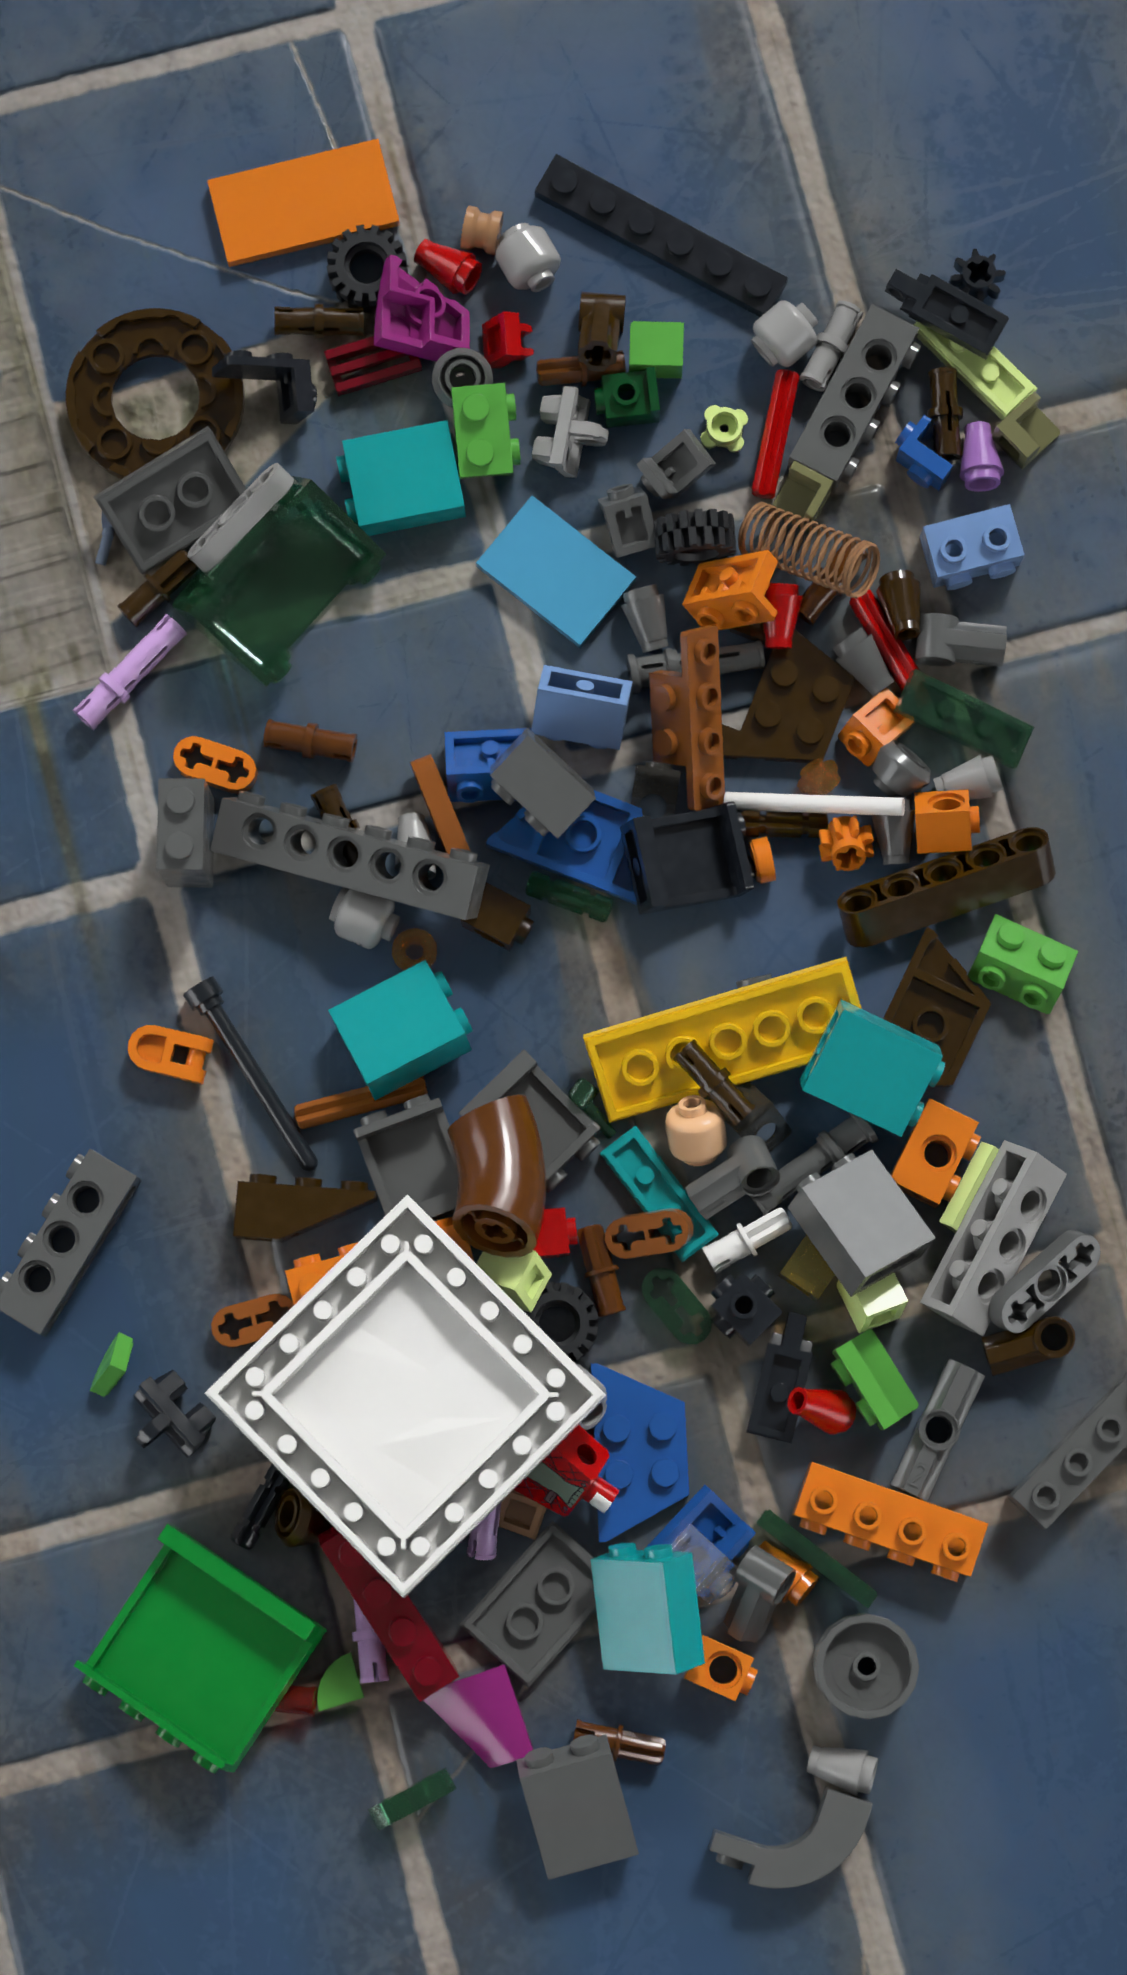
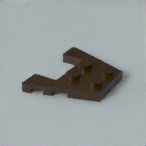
M763 623L730 628L731 633L754 642L761 640L762 645H765ZM795 630L791 649H772L741 730L722 724L723 759L752 758L776 762L822 764L855 678Z

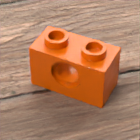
M929 1098L924 1104L922 1114L913 1127L891 1172L892 1178L902 1192L934 1208L940 1204L942 1199L950 1202L961 1180V1177L954 1173L962 1158L970 1161L981 1139V1136L974 1133L979 1122ZM936 1143L942 1145L947 1150L948 1162L945 1166L934 1167L926 1161L924 1151L927 1145Z

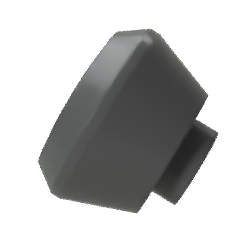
M456 348L446 352L438 359L432 372V385L436 395L443 403L452 407L451 387L493 383L492 369L488 361L480 353L469 348Z
M892 740L880 748L872 767L877 775L873 782L886 795L895 797L898 793L906 797L930 783L931 770L904 744L897 740Z

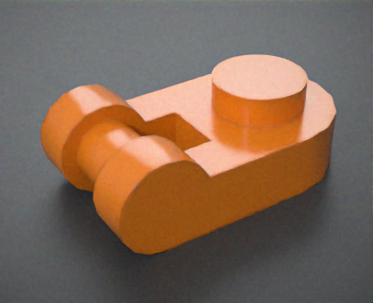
M145 1025L132 1033L128 1041V1053L130 1059L142 1070L203 1085L207 1072L203 1070L206 1054H211L214 1040L157 1025ZM176 1046L189 1049L185 1065L172 1062Z

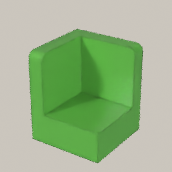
M631 322L629 372L644 371L647 367H655L656 378L682 379L684 322Z

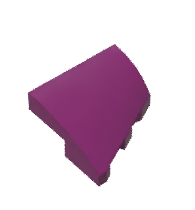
M390 254L385 259L380 281L375 316L374 346L435 362L452 349H470V311L457 301L444 297L438 287L425 278L421 283L399 267L403 260L398 256Z
M505 1664L453 1681L424 1699V1702L490 1768L514 1762L516 1759L523 1758L528 1752L534 1750Z

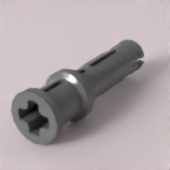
M761 640L719 647L720 675L753 669H765V657ZM667 648L664 649L663 654L637 658L634 654H627L626 656L629 681H633L631 688L633 695L639 694L643 688H650V672L658 670L682 672L681 653L678 654L676 649Z
M850 1113L849 1118L831 1131L823 1130L818 1134L819 1137L816 1138V1144L778 1170L780 1181L772 1191L761 1196H750L762 1214H768L781 1202L798 1192L796 1186L806 1177L816 1172L820 1175L831 1168L837 1161L848 1154L856 1152L868 1142L874 1144L879 1141L869 1123Z

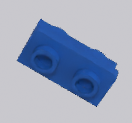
M526 728L445 732L446 780L450 801L474 803L486 800H503L491 788L493 778L490 776V766Z

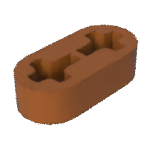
M674 1208L626 1215L614 1220L607 1227L605 1243L613 1255L626 1259L673 1252L690 1242L694 1233V1225L686 1212ZM667 1218H671L673 1225L681 1226L682 1233L675 1236V1242L671 1241L670 1235L655 1236L654 1229L668 1223ZM624 1225H627L629 1232L644 1231L645 1238L632 1242L631 1249H628L626 1242H618L617 1234L624 1231Z
M269 1294L226 1306L214 1315L211 1323L212 1334L221 1345L229 1348H239L256 1343L275 1325L272 1321L258 1323L257 1316L271 1312L270 1304L273 1302H278L281 1308H288L290 1310L294 1306L293 1301L282 1294ZM233 1314L238 1321L251 1318L253 1324L252 1326L240 1329L239 1338L236 1340H232L229 1334H222L220 1331V1327L227 1324L226 1316Z

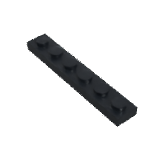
M555 154L535 189L536 198L758 317L764 315L776 304L787 284L788 277L558 154Z

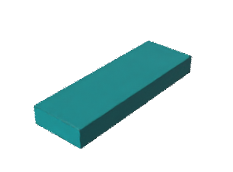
M634 1126L599 1153L643 1212L674 1208L688 1214L694 1225L693 1236L688 1244L674 1251L682 1263L719 1235L709 1220H706L698 1212L686 1190L637 1126ZM667 1218L668 1223L657 1228L661 1235H670L671 1241L675 1242V1236L682 1233L680 1225H673L671 1218Z

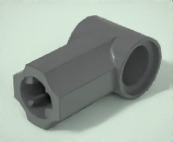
M942 613L921 614V633L917 636L915 661L924 665L940 667L952 666L955 662L1002 667L1006 650L1007 626L959 622V618Z
M748 1135L737 1139L727 1150V1160L685 1187L689 1198L706 1220L745 1194L748 1196H761L772 1191L779 1183V1171L761 1137Z
M756 1545L752 1547L741 1561L734 1577V1581L739 1584L723 1621L727 1626V1633L740 1642H758L764 1636L776 1605L779 1604L790 1589L796 1576V1570Z

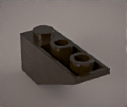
M250 1174L249 1182L238 1181L233 1236L240 1240L283 1243L377 1202L378 1195L376 1191H368V1183L341 1181L340 1188L322 1187L323 1180L317 1178L296 1177L295 1185L276 1184L277 1176Z

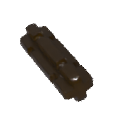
M760 811L741 812L746 826L745 836L759 837V833H765L766 837L801 838L802 834H808V838H819L818 832L820 829L828 830V816L826 813H809L808 816H804L802 812L766 811V815H760Z

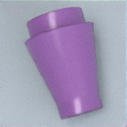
M983 421L969 423L964 427L965 438L959 477L965 482V488L970 491L983 492L995 489L1001 484L1000 477L1004 474V469L991 434V425Z

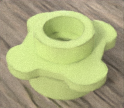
M717 405L708 407L704 413V417L707 420L706 431L701 434L700 438L702 445L708 449H712L715 446L726 447L733 453L740 451L744 446V439L741 435L743 427L748 423L747 414L741 409L720 408ZM726 425L729 430L724 433L721 432L720 427Z

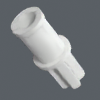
M777 1208L745 1227L738 1223V1229L702 1249L714 1271L718 1274L723 1269L750 1254H753L754 1257L758 1255L757 1248L789 1231L792 1228V1222L783 1208Z

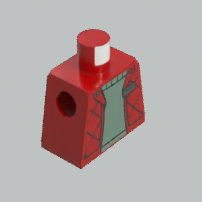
M580 1425L514 1489V1491L561 1516H568L581 1499H584L602 1513H605L620 1490L598 1476L610 1457L609 1452Z

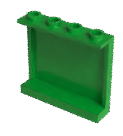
M167 1524L157 1538L164 1545L88 1661L77 1660L74 1667L86 1674L82 1682L102 1696H106L108 1691L120 1698L122 1702L119 1708L126 1714L140 1722L147 1717L156 1723L159 1727L155 1733L163 1740L177 1748L183 1742L193 1749L196 1753L192 1759L206 1770L216 1774L220 1768L221 1770L234 1773L327 1629L181 1529Z

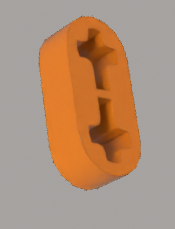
M197 736L182 739L174 749L173 759L175 766L181 775L186 778L205 779L208 786L239 794V791L247 792L257 781L258 771L254 760L249 754L241 750ZM195 747L201 748L200 753L202 757L213 762L211 766L196 763L194 768L190 769L183 755L185 752L193 753ZM237 761L243 762V768L249 774L247 778L239 777L236 783L230 782L231 777L229 773L218 769L220 764L235 767Z

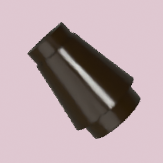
M896 570L884 574L879 579V587L876 590V594L893 631L894 638L897 640L913 639L921 633L920 582L908 570Z

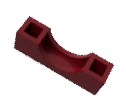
M334 1526L318 1535L320 1547L419 1702L460 1677L454 1662L410 1596L407 1595L403 1598Z

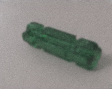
M537 871L531 873L525 888L528 896L542 900L543 897L547 898L548 903L580 915L586 912L589 914V918L600 922L608 920L613 907V900L598 893L596 896L590 895V890L557 878L555 882L551 881L550 876Z

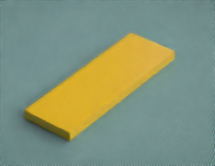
M847 957L583 1034L609 1123L679 1103L681 1099L687 1096H701L698 1092L701 1088L678 1062L673 1060V1057L681 1052L693 1039L697 1041V1044L721 1070L725 1067L731 1073L728 1078L735 1086L807 1065L840 999L861 1008Z

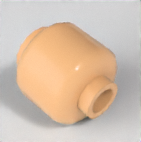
M697 1095L687 1096L681 1099L666 1114L665 1126L668 1145L675 1158L690 1166H704L715 1161L726 1148L727 1131L724 1113L713 1101Z

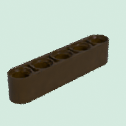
M1038 827L1023 828L972 846V851L954 852L845 891L839 896L837 904L846 941L854 947L864 948L873 946L1048 884L1054 879L1056 874L1049 836L1044 829Z

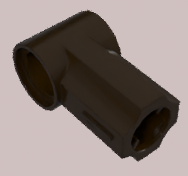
M581 292L578 332H581V334L579 335L578 361L583 362L591 371H605L608 366L616 364L619 335H623L626 295Z
M1057 1316L1035 1321L1028 1329L1020 1333L1005 1330L981 1337L992 1376L1053 1358L1063 1357L1071 1351L1076 1340L1072 1325L1067 1320ZM1049 1324L1059 1325L1065 1332V1343L1056 1351L1048 1350L1041 1342L1042 1330Z

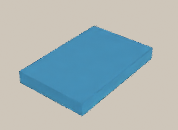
M533 495L476 562L478 569L579 648L585 644L622 599V593L627 592L636 582L635 575Z

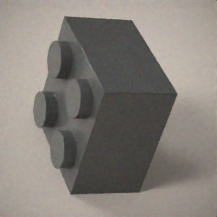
M528 727L490 766V776L493 778L491 788L509 805L517 800L526 809L524 812L526 815L524 817L525 820L542 836H545L550 831L558 839L596 799L594 789Z

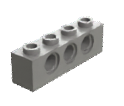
M1004 1140L920 1303L950 1323L984 1336L991 1322L989 1304L993 1295L1015 1276L1067 1174L1039 1153Z

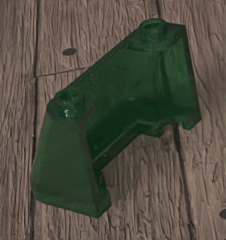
M292 476L294 482L287 493L211 570L207 572L200 570L180 592L173 603V608L256 681L266 687L270 682L273 684L279 682L292 667V664L289 662L292 652L289 650L290 646L347 584L354 585L360 582L362 585H365L371 581L380 571L381 565L379 562L386 555L312 479Z

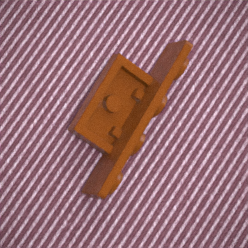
M710 625L681 632L682 672L658 670L649 673L653 761L686 766L688 809L694 811L723 804L725 795L718 628Z

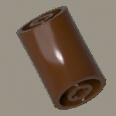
M518 1094L489 1102L470 1111L452 1123L447 1130L453 1145L458 1170V1194L452 1216L454 1229L463 1240L476 1249L491 1255L507 1258L522 1257L533 1251L543 1223L546 1202V1169L537 1123L526 1095Z

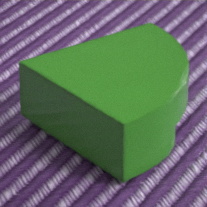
M118 1332L98 1367L90 1391L102 1397L111 1392L126 1372L133 1347V1338Z
M352 1652L334 1661L322 1676L317 1695L319 1711L365 1697Z

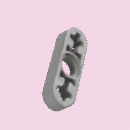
M274 463L268 467L193 544L187 557L203 572L211 570L287 493L294 482V478L279 463Z

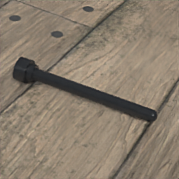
M209 977L196 984L183 994L192 1011L198 1010L201 1016H207L301 1168L308 1172L315 1170L318 1165L317 1157L221 1006L224 1003L220 996L223 990L215 977Z

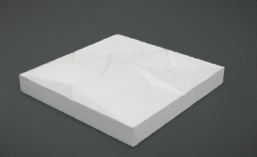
M408 1194L204 1393L403 1598L606 1398V1394Z

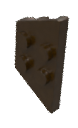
M927 927L883 1019L939 1045L943 1055L941 1061L945 1062V1068L935 1087H952L992 1003L981 989L974 985L956 958L954 959L940 942L936 932Z

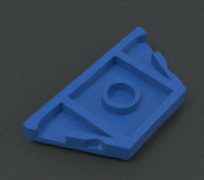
M594 790L596 799L558 839L550 831L545 836L537 832L525 820L524 817L526 815L524 812L526 809L524 807L497 833L494 832L488 837L486 847L637 905L620 826L633 818L642 817L643 812L640 807Z
M595 1363L591 1364V1374L606 1388L607 1408L601 1421L594 1426V1439L608 1450L610 1456L598 1476L620 1490L605 1513L598 1510L599 1542H607L689 1495L685 1402Z

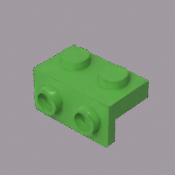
M505 383L451 387L459 479L502 475V477L512 476L513 466L521 464L518 438L510 439L509 421L516 420L514 393L506 394Z
M995 914L967 976L987 989L1012 998L1029 1008L1050 1014L1065 986L1078 950Z
M868 1329L832 1351L837 1360L832 1362L831 1365L845 1387L852 1384L861 1398L855 1404L869 1427L877 1424L880 1431L885 1430L918 1408L917 1400L872 1329Z

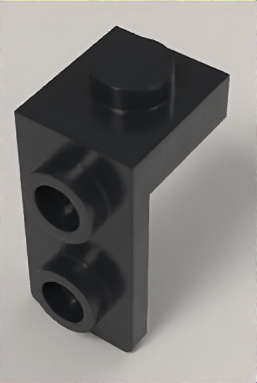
M237 350L225 354V357L212 367V377L276 381L280 424H298L315 411L317 389L312 383L310 360L293 359V355L290 353H274L267 357H254L250 351Z

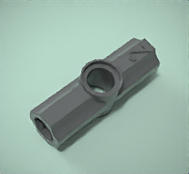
M951 1359L947 1360L926 1408L916 1423L913 1436L890 1483L891 1486L915 1498L928 1501L948 1455L959 1439L960 1429L985 1375L962 1363ZM933 1417L942 1418L949 1426V1436L941 1444L933 1443L926 1435V1424Z

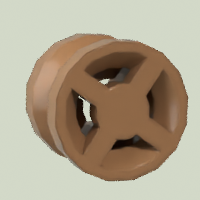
M468 205L462 228L460 248L467 251L474 247L484 249L486 254L495 256L502 232L504 212L494 210L488 214L480 212L478 207Z

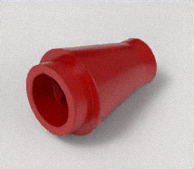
M424 239L419 244L414 254V262L422 266L453 294L458 292L464 295L469 294L476 286L482 272V263L476 260L473 253L440 245L428 239Z
M770 583L764 596L777 610L775 620L763 622L765 648H792V639L803 596L798 595L799 585Z
M797 1387L792 1390L788 1397V1409L792 1414L802 1417L826 1434L834 1435L845 1432L854 1423L856 1405L843 1390Z

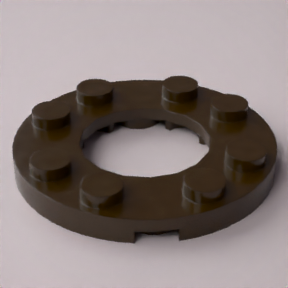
M148 308L122 314L103 324L96 330L97 334L90 339L82 351H78L69 370L66 384L68 418L83 450L97 465L108 473L123 479L207 426L212 430L224 452L228 450L234 441L244 414L245 389L243 379L212 377V367L232 350L222 337L201 323L200 319L171 309ZM149 357L170 358L184 365L195 377L200 391L198 410L193 419L178 434L160 440L141 438L129 432L116 418L112 404L114 386L122 372L136 361Z

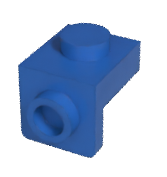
M924 414L917 425L910 421L898 436L895 444L900 446L895 461L908 469L906 473L915 483L924 488H928L931 485L939 491L949 478L953 465L921 443L932 419Z

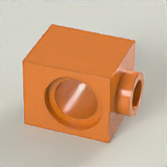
M969 789L914 792L917 854L972 851L971 834L980 833L979 806H970Z
M702 1634L705 1664L685 1671L683 1678L733 1701H736L739 1692L748 1695L758 1672V1669L751 1667L754 1657ZM728 1656L732 1658L736 1665L735 1675L728 1682H716L710 1676L709 1667L716 1657Z

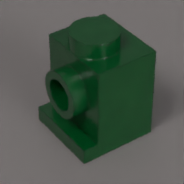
M647 367L644 371L601 375V387L594 388L596 415L605 414L606 428L659 422L660 405L655 367ZM633 391L635 395L630 400H622L618 396V392Z

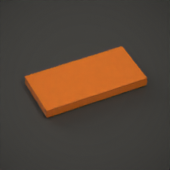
M379 139L207 180L229 267L331 243L336 238L342 240V232L349 229L351 234L357 232L356 226L364 225L365 230H371V226L376 225L379 226L380 231L400 226Z

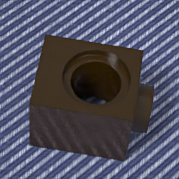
M487 882L478 917L469 920L461 919L462 927L509 952L515 942L523 945L535 921L529 918L531 905Z

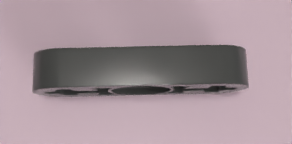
M1068 1230L1061 1234L993 1295L989 1304V1317L992 1323L1013 1333H1020L1028 1329L1097 1266L1100 1259V1245L1093 1236L1076 1230ZM1081 1245L1076 1251L1075 1247ZM1049 1269L1052 1274L1051 1284L1046 1291L1040 1293L1037 1285L1038 1279L1045 1270ZM1015 1302L1016 1304L1011 1308L1010 1305ZM1013 1310L1014 1315L1012 1318H1010L1009 1316L1011 1315Z

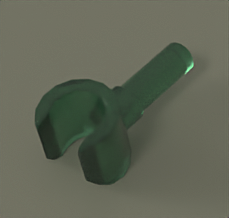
M578 1079L569 1091V1098L601 1127V1131L609 1139L616 1131L599 1108L592 1104L600 1091L586 1079Z

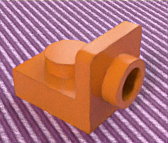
M887 687L855 712L838 734L839 740L846 746L847 750L867 767L875 762L882 746H885L892 740H897L916 722L915 719L902 713L899 705L900 700Z

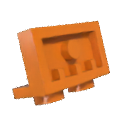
M769 550L699 563L682 605L701 627L708 625L716 626L718 631L773 621L777 615V610L764 595L770 585V580L778 560Z

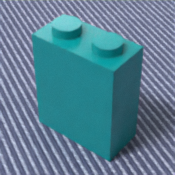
M448 420L342 440L345 455L336 456L341 483L350 481L353 497L344 500L349 525H359L361 538L466 517Z
M426 960L328 1010L374 1100L472 1051L466 1035L473 1032V1029L461 1007L453 1011L447 1000L448 997L453 995V992L442 971L433 974Z
M840 999L800 1078L803 1091L902 1137L907 1125L913 1128L918 1122L924 1108V1102L920 1100L928 1085L935 1087L944 1071L945 1062L941 1061L943 1055L939 1045Z
M619 1543L609 1546V1553L590 1559L603 1670L676 1675L705 1664L692 1552L673 1551L670 1544L652 1545L645 1547L644 1550H637L635 1543Z

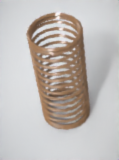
M766 502L755 504L745 515L738 534V547L742 555L749 554L745 547V540L750 522L755 514L764 508L758 514L752 526L749 540L750 553L764 550L770 551V545L778 531L779 522L784 517V524L778 533L775 548L771 552L778 560L776 568L805 580L813 581L815 584H821L823 587L830 588V590L838 591L855 599L863 596L872 586L880 565V551L876 544L866 540L861 541L859 537L853 538L851 534L846 533L844 535L843 531H835L834 528H827L824 524L819 525L816 521L810 522L808 518H802L797 514L793 515L792 512H785L781 508L777 509L776 506ZM768 511V517L763 523L758 537V546L753 550V539L757 524L763 514ZM792 521V528L786 537L783 551L778 556V549L786 535L787 525ZM800 524L801 530L795 539L792 553L789 556V558L786 559L787 551L790 548L795 535V530ZM809 527V534L803 543L800 557L795 562V554L803 540L804 531ZM817 530V538L811 548L809 559L803 566L804 556L811 544L812 535ZM826 533V540L820 550L817 563L812 568V560L817 553L821 538ZM834 537V544L829 552L826 565L820 572L821 562L825 557L830 540ZM842 541V549L837 556L833 571L829 574V566L836 554L837 545ZM851 543V551L845 561L842 573L837 578L838 569L844 558L846 548ZM868 548L867 562L862 575L850 588V582L860 567L863 551ZM783 557V563H779V560ZM872 558V564L868 577L866 578L863 585L859 588V590L852 593V591L860 585V583L866 576ZM791 561L792 566L788 567L787 563ZM800 564V569L797 570L796 566ZM808 567L809 572L805 573L804 569ZM816 570L817 575L813 576L812 573ZM825 573V579L822 580L821 576ZM831 577L834 578V582L830 583L829 580ZM842 579V585L839 586L838 582Z

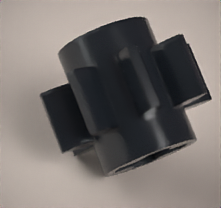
M973 249L971 258L966 262L958 257L955 259L954 268L960 274L952 275L949 284L958 287L981 302L988 295L997 300L1001 290L994 283L1003 281L1006 272L1004 270H996L994 265L995 254L987 258L979 255L977 249ZM978 274L985 277L984 280L979 279L976 283L969 280L970 277L975 278Z

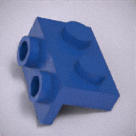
M704 1485L648 1546L670 1544L673 1551L692 1552L698 1597L715 1584L718 1574L731 1560L737 1559L746 1551L749 1541L756 1532L709 1487Z

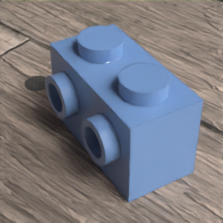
M1010 504L923 526L919 537L933 588L946 585L947 590H955L970 585L974 577L989 574L990 579H997L1011 575L1016 572L1015 567L1020 566L1024 557V551Z
M544 665L537 689L531 731L535 735L544 736L553 741L567 740L588 744L596 749L610 748L620 750L633 681Z

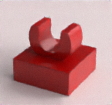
M503 311L482 324L484 358L488 361L491 368L501 369L514 360L523 361L534 354V349L521 346V337L530 334L532 326L520 323L519 313Z

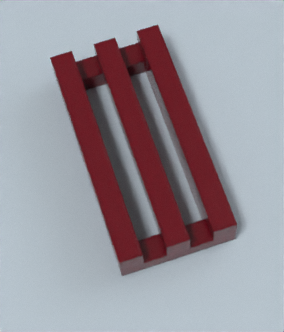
M374 336L324 351L338 396L422 371L420 359L416 356L388 349L337 365L338 361L380 349L381 347L374 346ZM407 355L409 356L410 361L342 381V375Z

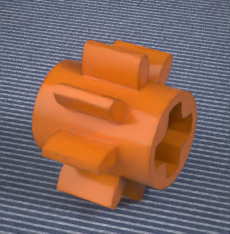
M855 815L852 817H834L828 824V830L820 829L818 832L821 843L819 845L822 862L832 860L836 871L860 869L866 857L874 856L872 846L874 838L871 825L860 827V823Z

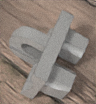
M564 386L562 395L542 397L540 419L545 424L556 425L554 437L537 436L534 440L531 455L536 462L555 468L564 477L577 478L583 445L604 446L608 440L609 432L602 428V425L588 421L591 401L580 396L577 387Z

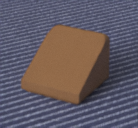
M513 1490L501 1501L499 1527L536 1540L547 1508Z

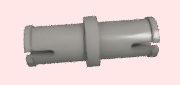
M838 301L823 333L817 334L816 348L804 372L799 377L804 385L816 391H825L839 359L842 360L848 349L847 344L859 320L863 317V312L860 311L859 307L847 301Z

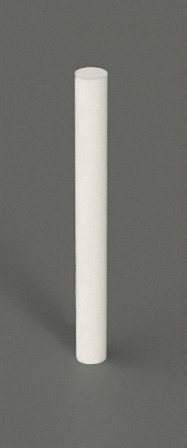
M725 792L724 803L734 801L737 810L890 816H904L905 799L897 797Z

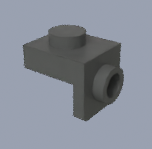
M690 429L681 431L653 457L643 458L637 463L638 468L643 473L641 480L644 486L654 496H660L663 499L678 498L716 465Z

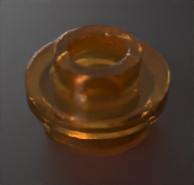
M821 758L811 761L800 771L801 779L798 781L797 787L801 793H808V795H826L841 780L837 773L838 765L834 760L823 761Z
M411 928L401 932L395 938L392 945V956L396 965L403 971L424 960L427 961L431 968L437 957V945L434 938L428 932L418 928ZM418 944L423 948V955L419 959H410L406 955V950L410 945Z

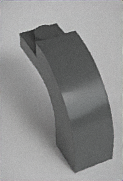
M825 1786L813 1823L796 1840L783 1845L769 1846L714 1829L708 1847L710 1851L717 1853L715 1861L740 1870H742L744 1862L752 1864L747 1878L749 1884L766 1888H791L805 1885L832 1872L851 1854L865 1830L873 1803Z

